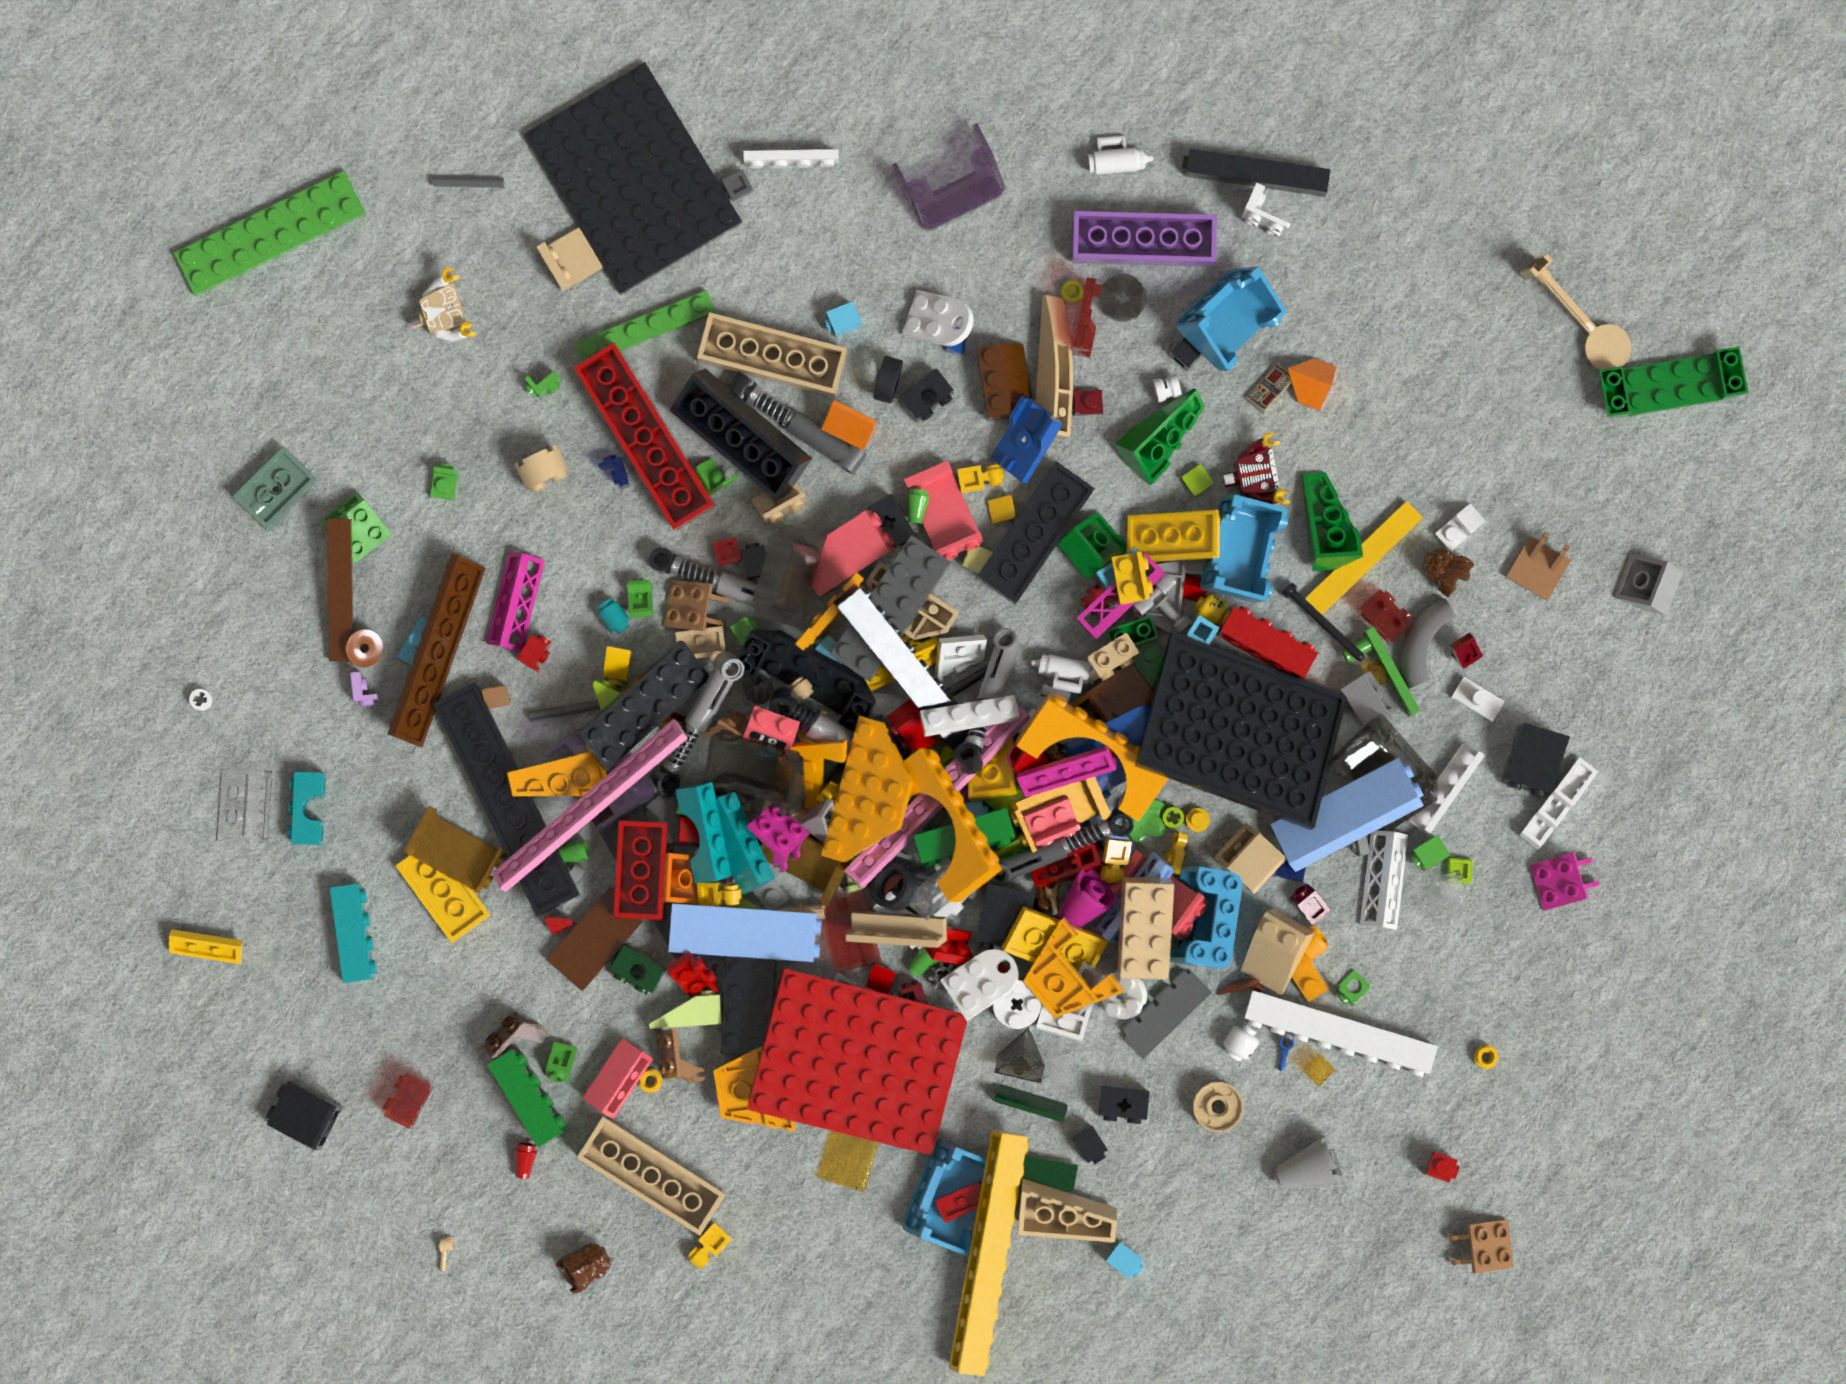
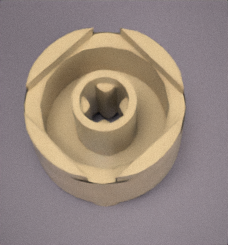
M557 444L552 446L553 451L551 452L550 449H544L523 459L524 465L522 466L520 463L514 464L526 490L530 489L533 493L545 488V482L550 479L553 482H557L568 476L566 472L569 468Z

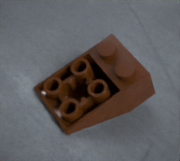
M1131 663L1094 687L1070 706L1083 709L1088 714V717L1094 721L1100 720L1107 723L1140 706L1151 705L1154 691L1135 664Z

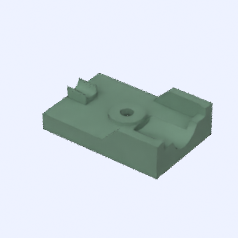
M283 446L233 495V498L269 532L318 480ZM278 486L279 491L273 492V487Z

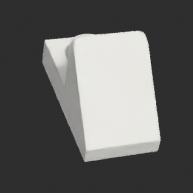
M1470 503L1434 535L1447 550L1452 551L1486 520Z

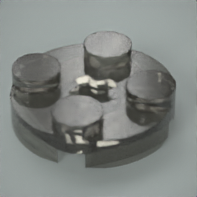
M1117 274L1108 279L1102 285L1099 294V304L1105 316L1117 322H1128L1138 318L1144 310L1147 300L1144 286L1136 277L1129 274ZM1121 292H1125L1126 297L1130 298L1124 304H1120V301L1116 300V296H1120Z

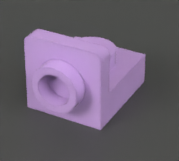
M352 672L353 701L360 703V707L373 706L374 701H379V695H365L364 692L368 691L367 677H363L361 672Z

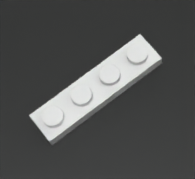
M838 149L744 151V164L754 169L763 168V165L785 168L787 164H796V167L799 168L810 167V164H820V167H833L834 164L839 163Z
M1015 695L920 711L925 736L1019 721L1020 718Z

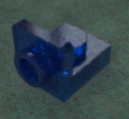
M616 455L607 456L602 459L603 462L598 463L601 471L610 468L615 469L611 471L615 485L619 484L621 489L631 487L621 457L617 458Z
M1286 859L1275 871L1274 877L1303 883L1306 867L1295 872Z

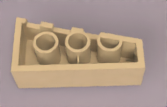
M1022 1179L1018 1235L1115 1243L1116 1207Z

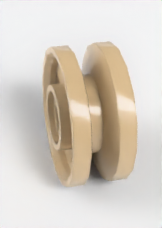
M1221 1081L1209 1082L1201 1086L1195 1093L1192 1101L1193 1115L1196 1121L1205 1129L1213 1132H1226L1234 1128L1241 1120L1244 1111L1243 1100L1239 1092L1232 1085ZM1221 1100L1224 1103V1110L1216 1114L1212 1111L1211 1105L1214 1101Z

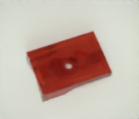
M1086 278L1072 349V355L1086 358L1091 356L1096 326L1091 320L1092 309L1090 307L1092 297L1100 298L1102 285L1095 284L1096 279Z
M864 892L831 900L828 906L825 905L824 914L826 919H822V924L835 974L882 962L877 943L846 941V931L848 929L852 930V912H869Z

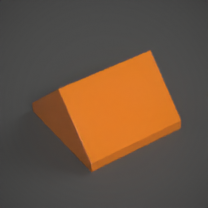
M834 400L821 430L861 450H865L876 432L877 421Z
M666 853L663 890L664 903L698 905L697 883L694 882L690 859L694 857L693 855Z

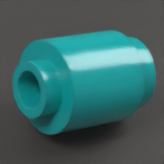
M609 598L596 608L599 618L611 634L614 632L620 634L629 627L628 622L630 618L617 601L614 602L612 598Z

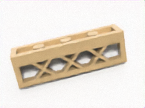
M854 911L852 912V930L846 934V941L938 948L947 940L946 917Z

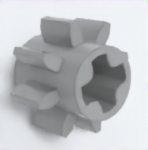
M940 961L939 969L931 967V970L935 972V976L930 977L929 980H935L937 982L935 985V989H937L939 985L944 986L941 982L938 981L939 975H937V973L939 971L944 972L945 970H947L949 972L948 974H950L952 972L950 970L953 966L952 963L947 968L944 967L943 962Z

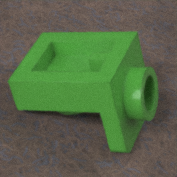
M439 464V467H433L431 498L455 501L459 473L453 469V465Z
M554 1041L546 1066V1077L554 1082L568 1083L577 1054V1047Z

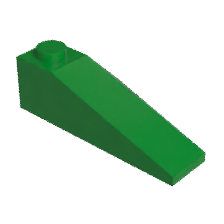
M1195 388L1191 389L1129 429L1115 443L1123 461L1147 484L1152 485L1167 470L1171 463L1168 460L1174 450H1179L1182 443H1180L1183 435L1186 431L1192 429L1205 408L1198 390Z
M1326 472L1302 474L1312 571L1336 570L1362 558L1363 550L1360 533L1356 527L1354 528L1349 519V513L1339 501L1338 494Z

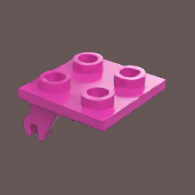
M776 801L747 826L757 838L773 851V867L775 868L779 864L781 866L780 873H783L788 868L786 862L791 852L794 854L793 861H796L801 856L800 847L802 842L810 834Z
M1575 852L1530 865L1543 911L1588 899L1586 889L1599 886L1600 883L1595 881L1583 885L1578 866L1592 863V857L1577 861Z

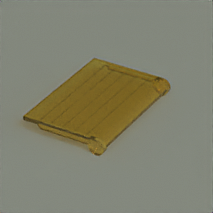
M831 1131L817 1178L865 1192L879 1142Z

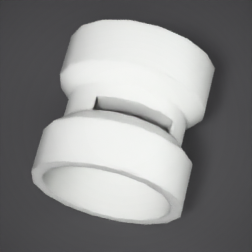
M1176 374L1169 375L1167 379L1162 380L1158 378L1152 380L1158 403L1166 401L1169 397L1178 398L1182 396Z

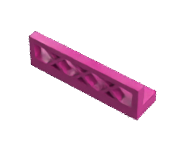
M508 552L486 644L517 652L522 651L545 560L524 553ZM528 561L536 563L534 573L530 576L526 570ZM527 584L529 593L523 599L521 590ZM521 607L524 613L523 618L517 622L515 617L516 610ZM514 631L518 635L516 645L509 644L510 634Z
M1145 553L1143 556L1147 557L1148 564L1155 570L1146 577L1147 580L1151 579L1153 586L1165 573ZM1115 582L1076 618L1089 632L1088 635L1094 641L1134 604H1119L1118 594L1111 593L1116 588ZM1106 596H1117V607L1114 610L1103 609V602ZM1100 603V609H1094ZM1090 612H1100V623L1094 628L1083 619ZM1103 613H1109V614L1103 619Z
M1104 746L1017 773V780L1025 797H1029L1115 771L1117 755L1108 746Z

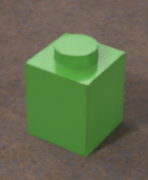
M1439 835L1434 836L1411 851L1413 863L1418 869L1422 868L1423 871L1428 870L1451 855Z

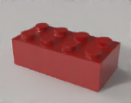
M1234 606L1217 637L1278 671L1303 680L1318 655V652L1314 651L1316 647L1306 641L1300 643L1294 640V635L1284 629L1281 632L1272 627L1273 623L1261 617L1258 620L1251 616L1253 612L1243 606H1239V608Z
M619 821L614 918L663 921L665 855L667 853L669 826L667 823Z

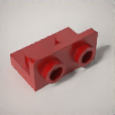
M947 927V940L938 948L924 947L931 959L935 961L964 965L974 958L970 948L967 946L972 936L970 931Z
M690 951L666 967L670 976L690 998L707 986L715 993L719 991L715 984L718 979L710 968L706 971L707 966L699 956L695 958Z

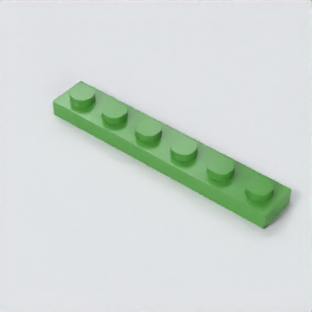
M706 290L575 342V346L583 362L613 342L623 351L706 318L709 312L714 314L716 312Z

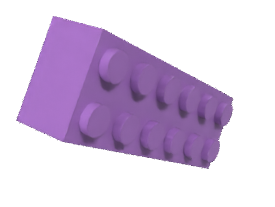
M1074 211L1072 263L1214 267L1216 263L1217 215Z

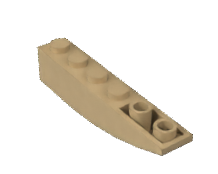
M1042 295L1036 402L1064 423L1054 439L1068 438L1071 433L1073 401V360L1068 319L1062 298Z

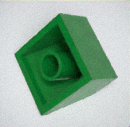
M1099 512L1076 526L1058 543L1063 552L1071 559L1087 580L1095 576L1097 571L1112 562L1111 557L1120 556L1127 550V545Z

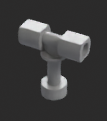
M1166 573L1153 585L1155 588L1153 593L1149 594L1150 598L1148 600L1135 602L1131 607L1140 617L1151 607L1155 610L1159 607L1174 622L1175 625L1172 628L1179 634L1192 621L1186 614L1181 617L1166 601L1169 597L1166 593L1176 584V581Z

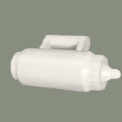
M1125 135L1097 137L1098 151H1094V154H1088L1089 173L1101 175L1136 172L1139 169H1144L1145 164L1153 161L1154 158L1144 154V149L1127 148ZM1122 145L1123 148L1114 150H1102V147L1104 146Z
M1043 654L1041 659L1031 661V665L1039 669L1038 673L1040 675L1054 679L1053 689L1081 694L1082 685L1087 686V684L1093 685L1094 683L1089 675L1094 669L1087 661L1053 654Z

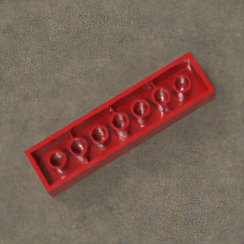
M613 342L574 367V370L673 530H680L717 506L617 344Z

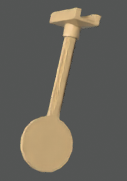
M1548 254L1535 257L1532 260L1534 262L1531 265L1532 267L1522 269L1519 272L1524 280L1536 277L1541 284L1544 283L1588 333L1584 345L1585 356L1592 366L1602 370L1625 365L1632 349L1627 333L1619 326L1612 324L1596 327L1551 277L1552 274L1547 267L1553 260Z

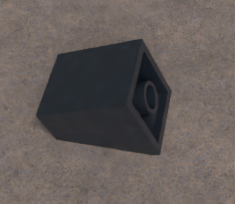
M1527 723L1519 725L1502 782L1508 783L1507 787L1519 791H1521L1522 787L1530 789V794L1539 797L1551 794L1570 736Z
M988 883L976 942L980 943L979 947L989 950L994 949V946L1002 948L1022 907L1033 908L1035 893Z
M288 1081L287 1084L283 1083L277 1093L279 1100L276 1106L272 1105L266 1115V1118L269 1119L266 1125L313 1150H322L343 1106L292 1081Z

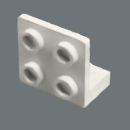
M1256 183L1241 218H1244L1245 223L1250 226L1258 227L1259 225L1266 228V232L1272 236H1285L1290 223L1260 210L1267 195L1263 193L1265 186Z

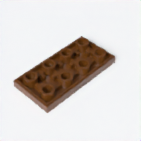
M610 887L547 958V961L582 992L645 921L614 918L615 891Z

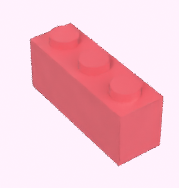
M622 1038L619 1044L615 1046L607 1062L601 1067L593 1083L587 1088L582 1099L614 1119L653 1058Z

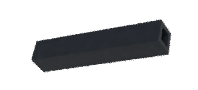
M1190 149L1188 155L1183 156L1182 169L1186 170L1185 177L1255 187L1256 183H1259L1267 189L1326 197L1331 171V169L1196 149Z

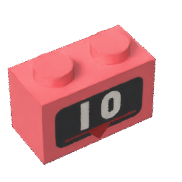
M754 706L742 738L788 754L800 722Z

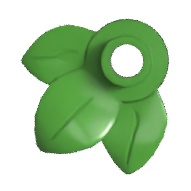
M1154 799L1139 822L1133 819L1134 827L1133 831L1129 834L1130 838L1142 844L1146 835L1153 837L1164 835L1166 832L1165 824L1159 816L1166 810L1167 806L1163 802Z

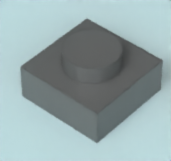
M743 169L722 179L732 202L754 192Z

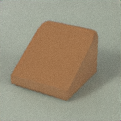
M505 685L483 688V698L489 709L510 704L508 688Z

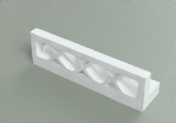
M1462 743L1423 798L1422 803L1424 806L1416 809L1408 822L1426 835L1430 834L1485 755L1480 751L1475 752Z
M1377 830L1371 833L1369 843L1370 854L1367 860L1360 925L1397 930L1408 842L1407 834ZM1385 836V846L1380 850L1377 846L1378 837ZM1381 860L1383 863L1382 870L1377 874L1375 864ZM1377 883L1380 891L1374 898L1372 887ZM1373 907L1377 911L1376 922L1368 921L1369 911Z

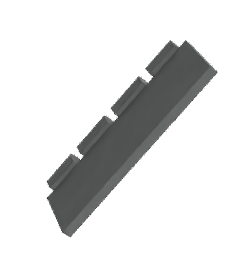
M660 794L645 806L648 811L644 814L649 822L667 823L669 825L667 847H669L674 842L677 845L680 818L675 817L678 800L673 795L666 796ZM677 845L670 852L694 856L699 846Z
M1181 968L1170 979L1176 986L1174 989L1166 983L1153 995V998L1159 1003L1157 1006L1148 1000L1143 1005L1142 1011L1137 1015L1141 1021L1138 1023L1132 1017L1120 1028L1126 1034L1123 1039L1142 1059L1155 1049L1212 993L1193 972L1188 974Z

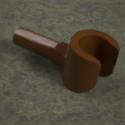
M1044 887L1038 888V894L1033 903V909L1040 913L1047 912L1050 908V902L1043 899Z

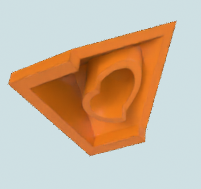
M1314 358L1287 368L1297 397V403L1320 411L1332 386L1336 366Z

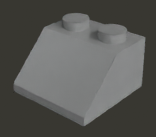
M1631 554L1614 598L1648 612L1667 616L1683 571L1666 561Z

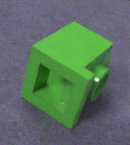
M745 617L730 626L741 647H743L751 630H760L752 617L748 619Z

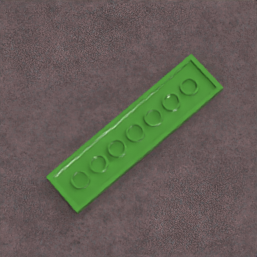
M344 170L175 252L174 255L193 294L198 296L365 215L366 212Z

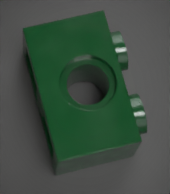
M623 945L610 971L615 973L613 978L626 984L627 980L636 984L634 989L644 995H647L648 992L654 994L667 970L666 967ZM633 966H643L644 974L641 978H634L632 976L631 969Z

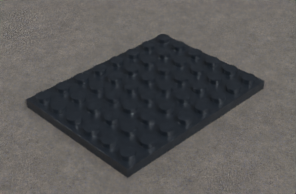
M646 62L524 133L526 140L620 295L742 224L741 218Z
M1172 632L1168 638L1135 766L1312 830L1316 825L1347 697Z

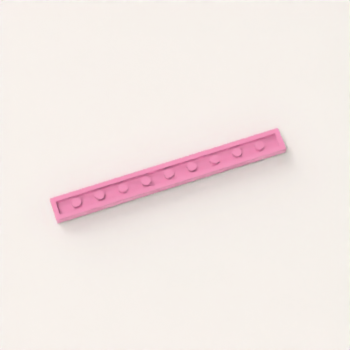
M1018 705L1019 721L987 726L989 731L985 732L987 736L983 738L985 742L981 756L983 766L1031 719L1029 714ZM956 758L944 769L951 776V782L958 792L977 774H965L960 769ZM921 793L907 807L901 829L884 837L879 843L869 849L864 850L844 872L863 889L944 806L932 796Z
M674 719L493 871L492 874L499 887L504 892L508 891L683 743L687 736L680 724Z

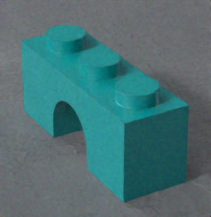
M294 772V777L290 778V792H293V801H289L288 811L289 815L292 816V825H288L287 837L291 839V844L323 846L324 822L310 820L306 815V805L314 798H325V773Z

